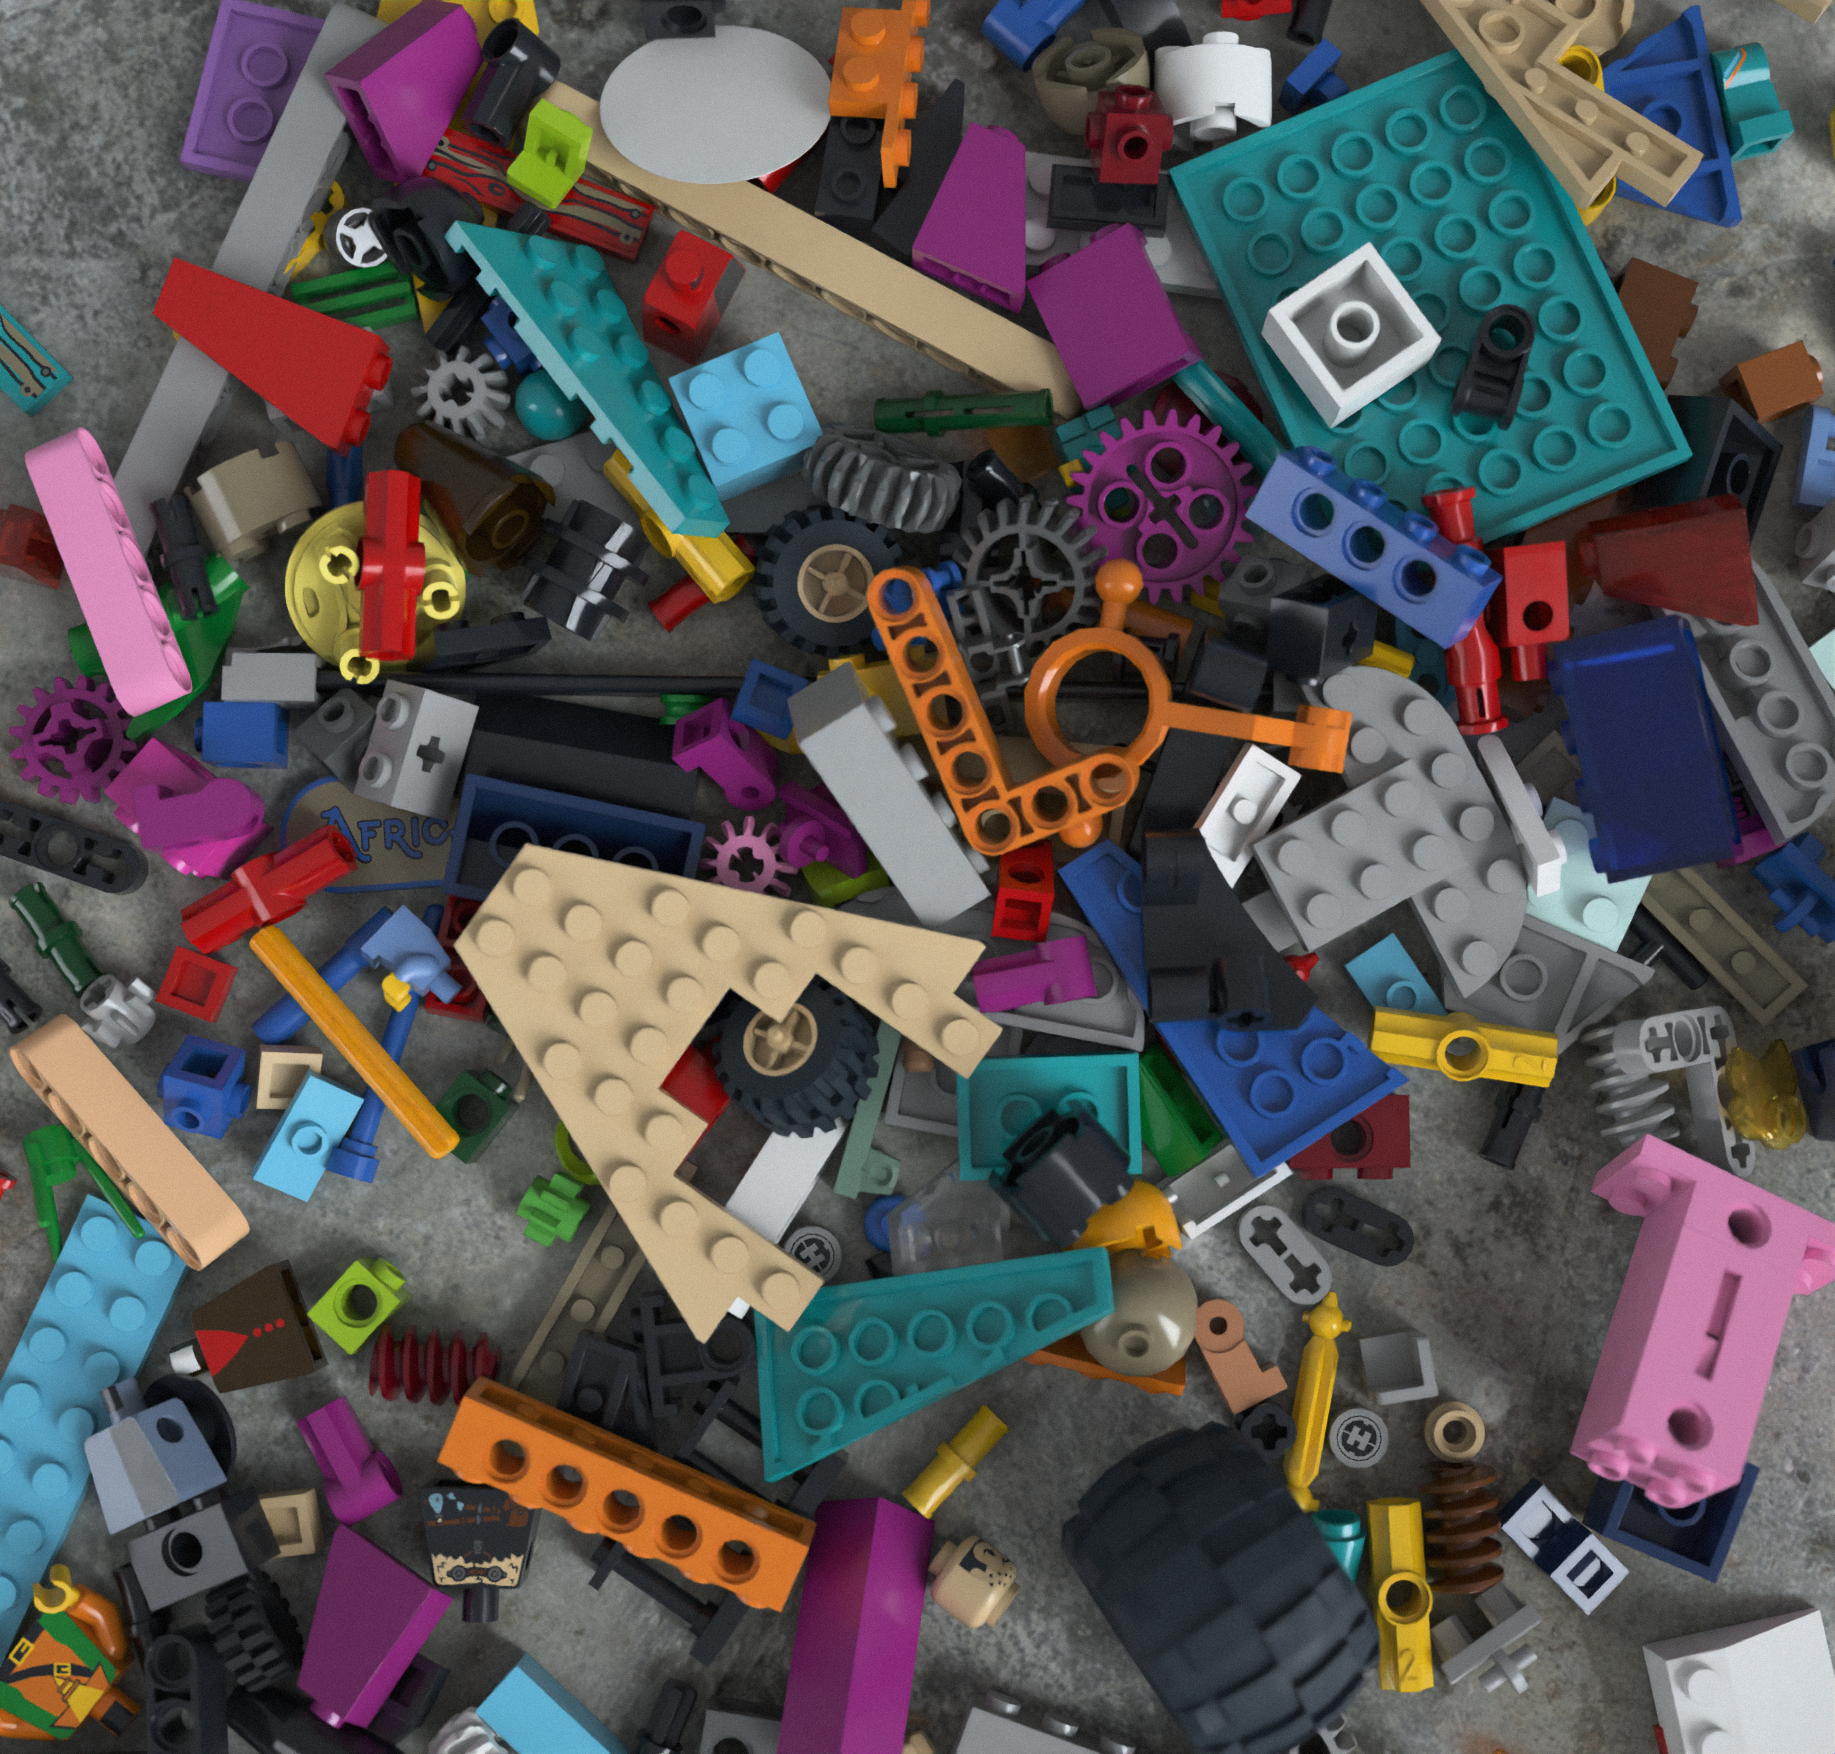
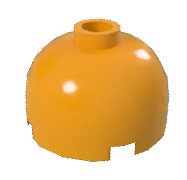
M1134 1178L1133 1187L1120 1201L1110 1206L1104 1203L1087 1219L1089 1224L1082 1236L1073 1244L1064 1248L1060 1247L1061 1252L1103 1246L1108 1250L1109 1255L1125 1250H1140V1256L1160 1260V1255L1167 1258L1171 1257L1169 1245L1180 1250L1182 1248V1241L1175 1213L1165 1195L1153 1184L1139 1178Z

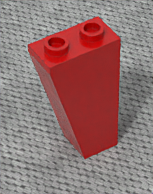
M174 257L153 314L334 453L348 459L353 445L360 447L367 436L371 423V413L366 412L374 389L382 391L390 376L393 359L387 356L390 348L384 340L374 333Z

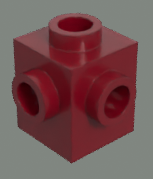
M1134 84L1120 85L1116 88L1115 92L1098 91L1096 112H1088L1086 115L1084 142L1086 149H1091L1090 161L1099 183L1158 184L1162 151L1169 152L1172 147L1174 125L1172 115L1166 114L1157 93L1144 86Z

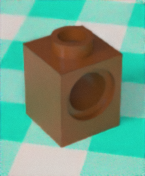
M1803 340L1739 363L1718 380L1724 396L1734 399L1760 425L1804 410L1824 395L1821 387L1823 384L1821 367L1817 359L1807 353Z

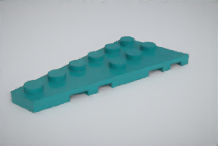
M1101 1246L821 1287L789 1332L754 1308L764 1481L774 1483L1114 1313L1115 1307L1108 1250Z

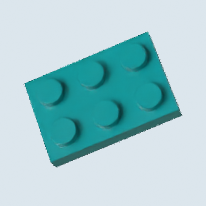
M1136 1050L984 1056L968 1080L956 1072L960 1181L988 1180L992 1169L1001 1176L1009 1164L1002 1154L1010 1143L1027 1126L1048 1110L1053 1108L1060 1116L1072 1111L1066 1101L1072 1099L1079 1100L1130 1154L1131 1163L1128 1173L1142 1174L1139 1054Z

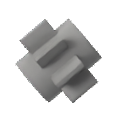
M124 971L120 972L117 978L111 974L103 975L94 980L81 997L80 1008L89 1016L81 1023L80 1028L97 1042H105L111 1048H116L120 1041L125 1045L134 1044L150 1031L155 1022L156 1012L147 1003L153 999L156 992L137 976L131 978Z

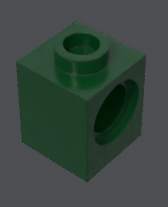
M485 1068L481 1074L475 1070H463L435 1106V1109L459 1135L460 1141L451 1153L465 1164L478 1161L520 1107V1105L508 1097L514 1090L513 1087L488 1068ZM473 1094L483 1099L488 1110L485 1122L477 1129L468 1127L460 1116L461 1104L468 1096Z

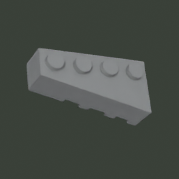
M847 661L787 699L798 744L925 929L934 930L991 895L983 875L984 872L991 869L985 855L974 849L968 840L965 842L962 840L954 827L959 823V819L949 800L942 791L933 794L924 780V777L929 774L919 755L910 743L905 746L902 745L893 731L896 723L889 710L877 694L873 697L871 696L850 661Z

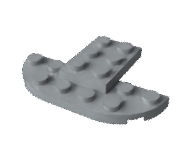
M1668 521L1642 522L1619 528L1612 539L1665 639L1566 676L1555 686L1607 789L1611 790L1723 746L1776 846L1791 840L1821 816L1835 797V695L1766 573L1747 553L1724 538L1719 543L1709 537L1689 531V526Z
M1349 666L1324 679L1323 683L1319 685L1294 684L1304 705L1353 712L1343 772L1341 773L1348 790L1248 844L1304 951L1311 952L1407 899L1457 997L1466 998L1487 983L1510 955L1518 939L1525 916L1527 880L1520 849L1516 845L1515 838L1450 715L1430 693L1409 679L1387 670L1367 666Z
M897 886L868 891L856 896V898L836 909L925 929ZM986 898L932 930L978 940L984 944L986 948L976 961L1033 950V945L1043 943L991 936L994 900ZM1051 911L1046 942L1086 935L1098 995L1044 1006L1043 1002L1023 1005L1020 1008L983 1013V1015L1003 1029L985 1056L1019 1055L1024 1029L1143 1052L1145 1037L1143 1008L1091 928L1068 916ZM970 969L954 991V994L979 1011L972 971ZM902 1034L884 1124L958 1138L956 1071L934 1056L935 1068L931 1072H906L902 1066L904 1051L900 1050L906 1036Z

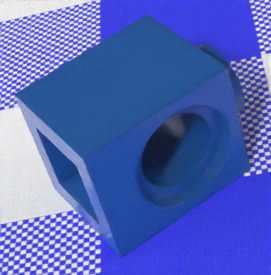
M204 702L203 717L196 719L194 727L196 751L202 753L201 761L216 768L288 769L290 711L276 703Z

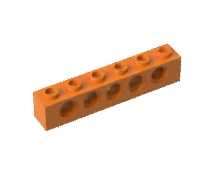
M481 1375L464 1395L437 1461L451 1467L455 1475L465 1481L477 1484L485 1482L508 1492L510 1498L522 1506L528 1508L542 1507L564 1517L571 1527L581 1532L601 1533L621 1542L622 1546L633 1555L641 1558H658L678 1567L679 1571L692 1581L698 1583L712 1582L735 1592L738 1599L755 1608L769 1607L780 1613L809 1549L817 1525L814 1521ZM509 1439L517 1442L523 1448L525 1456L516 1457L509 1454L504 1449L501 1440ZM565 1464L574 1467L580 1473L582 1481L575 1482L566 1479L559 1472L557 1465ZM614 1490L631 1492L637 1498L639 1505L627 1506L621 1503L616 1498ZM670 1516H686L692 1520L696 1529L692 1531L679 1529L673 1524ZM730 1540L743 1541L751 1547L753 1554H736L728 1547L726 1542Z

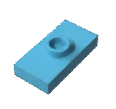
M1394 933L1388 934L1341 966L1372 1013L1374 1006L1377 1005L1442 1016L1448 1014Z
M308 1069L252 1169V1178L308 1202L327 1168L333 1147L339 1146L364 1102L363 1094Z

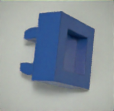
M1324 38L1285 79L1278 102L1295 116L1308 101L1315 108L1346 95L1350 88L1340 77L1334 74L1342 52Z
M752 658L729 719L786 740L793 727L787 699L806 688L809 680Z

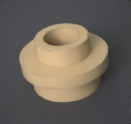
M1447 1401L1435 1406L1429 1412L1424 1422L1423 1435L1427 1447L1434 1455L1446 1462L1460 1463L1471 1459L1479 1452L1484 1442L1485 1429L1481 1417L1473 1408L1462 1402ZM1457 1420L1462 1425L1460 1438L1452 1442L1446 1441L1443 1436L1444 1426L1450 1421Z

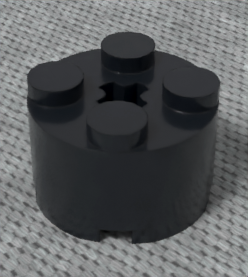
M1077 1099L1066 1101L1072 1111L1060 1116L1052 1108L1027 1126L1003 1152L1002 1156L1009 1162L1003 1174L1000 1176L992 1169L988 1179L989 1187L1040 1240H1054L1062 1248L1073 1244L1082 1236L1089 1224L1087 1219L1104 1203L1110 1206L1120 1201L1130 1191L1135 1182L1134 1178L1128 1173L1131 1163L1130 1154Z

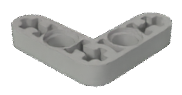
M1708 1006L1625 1020L1619 1023L1614 1030L1613 1052L1620 1069L1628 1075H1640L1684 1067L1700 1158L1739 1178H1746L1750 1175L1755 1164V1146L1735 1032L1727 1011L1721 1006ZM1645 1040H1647V1047L1649 1051H1646L1645 1049Z

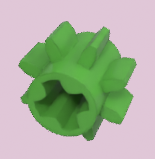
M556 1171L551 1181L537 1175L525 1193L516 1215L529 1221L523 1235L547 1248L549 1245H553L556 1237L570 1243L582 1225L591 1206L590 1202L579 1197L585 1184L562 1171Z

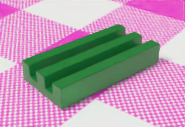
M391 261L380 263L373 267L358 268L291 285L293 296L298 305L324 315L346 310L351 311L368 307L371 304L403 297V305L340 320L348 324H360L363 328L370 326L372 330L421 319L410 272L403 277ZM399 279L397 283L314 303L310 302L312 299Z

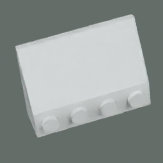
M1814 1607L1642 1645L1659 1725L1663 1728L1668 1754H1835V1676L1819 1609Z

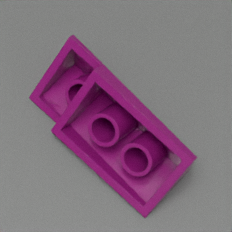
M881 1497L820 1502L815 1511L814 1522L817 1525L809 1548L776 1754H902L935 1521Z

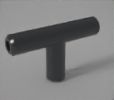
M1638 905L1628 928L1642 943L1627 958L1650 968L1660 959L1690 990L1699 989L1708 980L1709 974Z

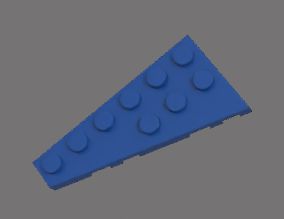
M1107 839L1059 869L1056 875L1148 1015L1143 948L1141 865ZM1316 1006L1298 1030L1232 1032L1218 1026V1021L1153 1023L1253 1179H1259L1409 1081L1406 1076L1393 1066L1387 1065L1365 1047L1366 1044L1351 1032L1342 1029L1317 1009Z

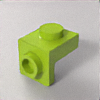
M541 98L529 114L523 151L508 168L506 181L548 208H557L585 171L593 129L582 123L572 112L561 110Z

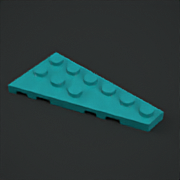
M455 220L444 235L445 240L456 253H462L466 249L482 270L476 280L489 296L499 295L517 315L518 319L515 321L513 328L570 401L576 400L578 397L581 398L596 418L590 428L603 444L613 443L632 465L628 477L672 534L717 538L730 524L719 500L718 492L710 482L695 452L694 443L687 435L672 405L671 396L663 387L649 358V352L641 342L627 313V307L619 297L605 269L604 260L598 254L596 248Z

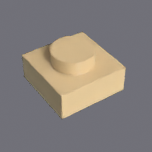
M259 1044L254 1098L256 1109L286 1110L308 1069L321 1074L323 1056L321 1048L315 1046Z
M315 1487L257 1495L281 1551L274 1558L313 1554L325 1547Z

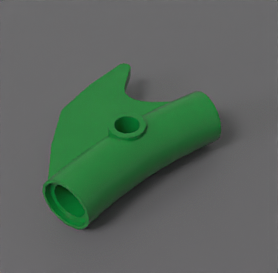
M213 549L208 552L210 559L205 565L216 603L220 608L219 613L204 619L198 596L193 595L198 620L182 621L172 580L170 579L156 588L188 668L193 688L191 693L138 717H133L126 730L127 737L133 742H140L187 707L214 681L222 662L226 647H228L233 634L243 593L250 588L222 556L216 557ZM87 622L70 628L68 630V641L81 672L89 678L97 675L107 676Z

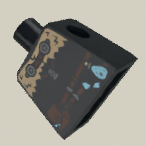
M432 1478L421 1488V1500L433 1584L439 1588H463L462 1621L468 1623L495 1622L499 1618V1589L520 1588L528 1578L542 1507L528 1508L513 1501L508 1492L485 1482L477 1484L463 1479Z

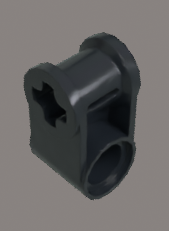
M1503 304L1494 307L1485 315L1471 338L1465 362L1461 367L1451 396L1448 415L1458 417L1463 412L1497 422L1498 429L1508 431L1519 405L1524 386L1523 377L1535 339L1536 327L1533 318L1525 309L1517 305ZM1502 328L1509 331L1514 337L1516 348L1501 350L1495 347L1490 340L1489 330Z

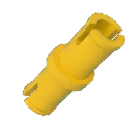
M985 1404L979 1407L978 1412L948 1444L944 1440L939 1443L935 1448L939 1454L927 1465L910 1486L901 1492L927 1519L933 1516L932 1513L964 1479L969 1483L978 1474L974 1468L992 1450L997 1442L1011 1431Z

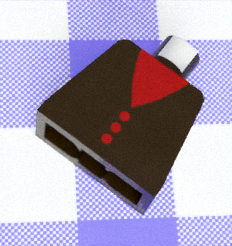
M289 1259L264 1267L190 1313V1320L197 1337L170 1348V1360L175 1373L196 1377L210 1371L216 1389L219 1393H226L305 1376L329 1365L313 1322L306 1315L308 1309Z

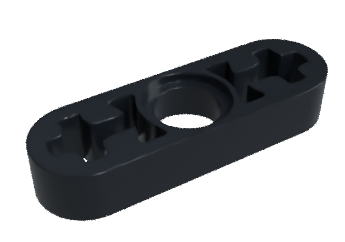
M0 801V820L9 821L12 817V823L15 826L36 832L32 843L14 837H6L3 841V834L0 832V855L115 895L131 894L137 891L146 881L149 869L148 861L138 847L9 801ZM42 821L43 824H42V826L39 828V822ZM69 832L77 842L76 855L69 863L57 865L49 857V842L56 834ZM96 840L98 845L94 848V841ZM30 849H31V856H29V855L27 854ZM122 852H124L123 863L131 868L127 877L117 876L114 882L111 883L113 878L112 872L89 863L92 860L93 853L105 858L118 860ZM85 868H86V876L82 874V872H83V870H84Z

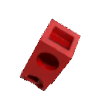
M1038 839L1006 853L999 854L991 936L1046 942L1054 898L1052 840Z

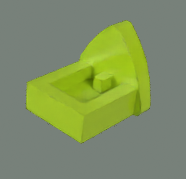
M871 849L866 851L868 871L856 879L851 878L825 861L818 862L814 860L809 865L802 867L810 903L830 909H835L834 905L856 898V896L868 891L890 886L887 872Z

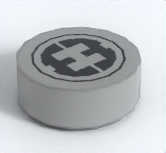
M807 1225L797 1229L787 1239L784 1247L787 1252L822 1275L824 1283L830 1281L838 1272L842 1262V1247L838 1238L829 1229L819 1225Z
M1358 1405L1344 1407L1336 1412L1328 1422L1326 1430L1327 1445L1332 1454L1346 1466L1357 1469L1367 1468L1379 1462L1386 1453L1389 1443L1388 1429L1382 1418L1369 1408Z

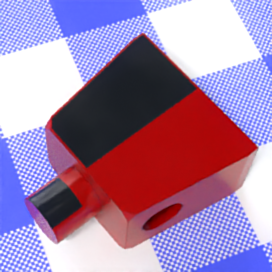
M681 229L676 234L641 302L644 341L696 366L739 286L746 269L732 254ZM667 321H672L679 327L680 330H676L666 325Z

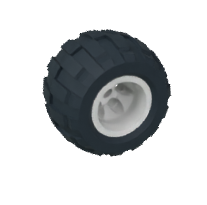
M1211 1420L1195 1432L1187 1427H1183L1147 1441L1108 1468L1078 1501L1080 1512L1062 1524L1061 1547L1124 1648L1198 1754H1284L1294 1750L1342 1714L1365 1687L1363 1674L1380 1663V1633L1365 1602L1342 1564L1273 1468L1257 1449L1238 1430L1231 1426Z

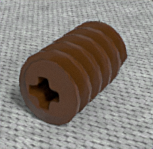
M1469 1460L1460 1463L1436 1461L1420 1465L1418 1468L1436 1473L1435 1480L1419 1485L1420 1492L1438 1497V1504L1422 1509V1517L1440 1522V1528L1423 1534L1425 1542L1439 1545L1442 1548V1553L1425 1559L1426 1566L1442 1570L1444 1573L1443 1578L1427 1583L1431 1592L1443 1594L1477 1593L1485 1591L1490 1586L1502 1581L1505 1576L1504 1568L1500 1564L1490 1561L1501 1555L1503 1551L1502 1544L1499 1540L1488 1536L1497 1532L1501 1527V1523L1496 1515L1485 1512L1497 1506L1499 1498L1495 1491L1482 1487L1495 1481L1497 1478L1496 1470L1489 1465Z

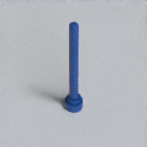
M431 904L425 909L421 921L431 929L437 939L445 908L440 904ZM414 991L409 993L412 995V999L401 1012H396L392 1008L380 1043L398 1066L421 996ZM367 1084L363 1095L365 1100L357 1113L350 1137H343L340 1147H333L326 1170L352 1179L373 1183L380 1160L375 1158L378 1147L372 1144L385 1104Z

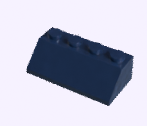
M467 773L441 893L484 903L525 844H533L695 879L706 824Z

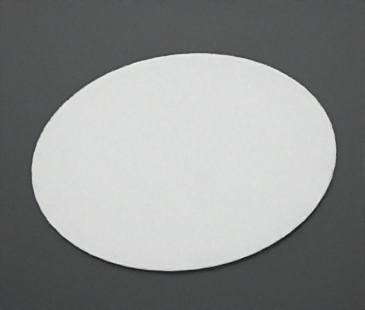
M716 25V37L656 39L625 58L616 67L604 86L600 100V119L604 132L615 149L631 163L650 173L688 183H732L774 172L801 157L819 140L831 118L828 102L831 83L827 73L817 59L791 40L760 29Z

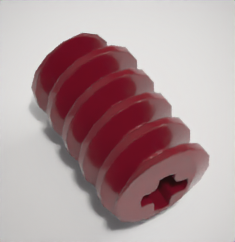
M385 1322L372 1352L369 1374L370 1395L373 1397L380 1386L382 1397L386 1401L397 1400L404 1388L406 1399L409 1403L416 1404L421 1402L428 1390L432 1404L441 1406L445 1404L452 1392L454 1402L459 1408L464 1395L480 1375L499 1383L502 1364L501 1346H498L497 1350H490L487 1332H480L473 1348H467L464 1332L460 1329L456 1330L449 1346L442 1345L439 1327L431 1329L425 1344L419 1343L415 1325H408L402 1340L395 1341L392 1324Z

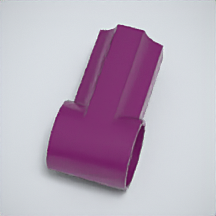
M1086 935L1048 941L1033 945V950L976 961L971 967L980 1013L1000 1012L1038 1002H1043L1044 1006L1097 996Z
M346 1395L296 1422L325 1477L323 1480V1490L328 1504L342 1524L351 1527L403 1498V1487L394 1466L385 1453L374 1449Z

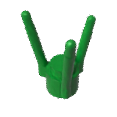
M64 1125L43 1127L29 1133L22 1139L21 1144L30 1169L37 1223L40 1227L46 1229L52 1263L54 1265L63 1248L52 1186L73 1179L77 1175L75 1166L79 1162L86 1168L131 1234L137 1239L144 1236L145 1231L108 1175L76 1138L72 1137V1134Z

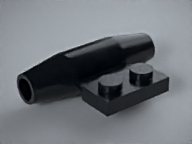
M417 1653L367 1728L346 1721L340 1729L336 1728L309 1709L315 1700L314 1698L312 1699L273 1685H268L257 1692H250L246 1690L245 1684H239L227 1700L228 1727L259 1754H405L396 1744L418 1727L421 1728L451 1670Z

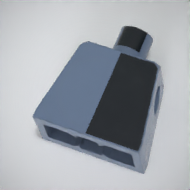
M135 1377L121 1381L99 1392L112 1426L86 1438L84 1449L110 1535L227 1481L224 1472L182 1400L175 1397L148 1409Z

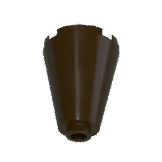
M431 420L409 425L399 434L396 440L394 451L396 467L399 471H406L413 476L421 478L420 504L459 564L468 573L482 578L489 577L483 570L495 565L502 571L513 567L526 554L531 552L545 534L540 529L545 521L542 516L547 502L555 508L556 496L553 487L540 475Z

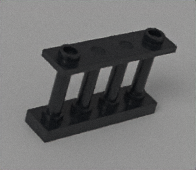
M738 1376L727 1378L723 1385L715 1380H711L692 1408L701 1417L672 1460L810 1519L847 1464L849 1453L840 1449L794 1472L791 1478L798 1482L799 1485L788 1502L784 1503L779 1498L772 1502L695 1448L716 1418L762 1450L761 1419L729 1398L741 1379ZM683 1515L670 1516L673 1524L679 1529L685 1531L696 1529L695 1524L688 1517ZM605 1536L589 1560L598 1569L588 1584L597 1591L613 1570L689 1623L691 1626L688 1631L697 1636L692 1644L689 1655L708 1668L750 1608L749 1605L738 1599L735 1592L730 1590L726 1592L718 1605L709 1599L704 1604L640 1558L628 1552L621 1542ZM728 1546L736 1554L751 1555V1553H749L745 1549H742L740 1553H738L733 1548Z

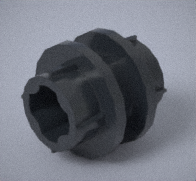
M574 499L560 523L546 518L540 528L557 540L547 561L543 563L526 554L520 566L532 574L519 599L524 601L523 605L542 616H546L552 622L588 641L592 639L596 642L610 618L625 623L630 613L613 602L623 581L627 579L642 587L646 585L650 576L638 567L650 543L646 541L648 537L624 521L589 502Z

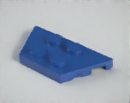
M1695 5L1682 12L1678 19L1659 33H1653L1638 44L1626 57L1616 60L1602 70L1605 93L1700 151L1704 156L1696 171L1666 208L1616 177V191L1614 195L1721 227L1731 228L1735 227L1743 218L1700 5Z

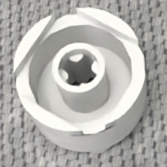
M1225 31L1206 34L1203 37V44L1188 47L1165 46L1155 51L1154 93H1157L1166 114H1170L1173 117L1174 132L1171 149L1193 152V141L1213 142V150L1270 127L1272 122V62L1270 51L1264 48L1239 44V36L1236 33Z

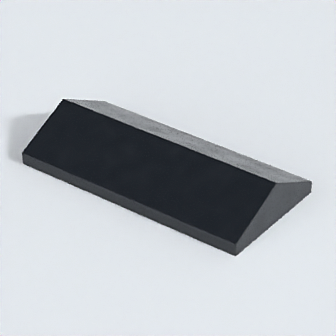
M529 695L476 696L473 705L478 706L479 709L453 793L455 798L461 799L466 774L469 773L692 820L703 769L699 766L686 773L672 760L675 725H660V719Z

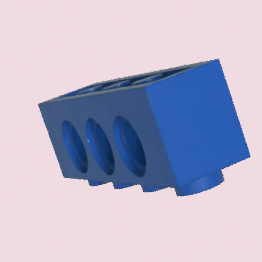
M1310 445L1300 446L1280 453L1277 456L1245 517L1443 648L1448 649L1467 637L1503 578L1501 574L1489 567L1491 561L1486 555L1465 544H1458L1456 546L1437 534L1439 527L1431 519L1418 512H1403L1386 501L1388 494L1380 486L1363 478L1352 479L1336 468L1338 463L1332 455L1320 448ZM1320 494L1326 496L1334 507L1332 522L1324 519L1318 510L1317 503ZM1369 527L1377 529L1383 536L1385 542L1383 555L1376 553L1369 546L1367 541ZM1419 560L1429 563L1436 574L1434 588L1426 586L1420 580L1417 573Z

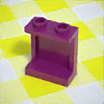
M1129 222L1123 226L1121 223H1113L1103 227L1090 237L1091 244L1073 255L1066 252L1048 259L1040 265V274L1026 281V285L1084 408L1090 411L1108 403L1111 409L1203 359V355L1194 337L1185 333L1144 247L1148 242L1143 232Z

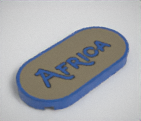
M334 776L325 777L304 787L289 803L281 823V848L283 851L325 825H335L350 840L357 854L356 864L358 870L322 891L332 894H358L442 887L461 799L455 798L453 794L446 820L442 821L353 795Z

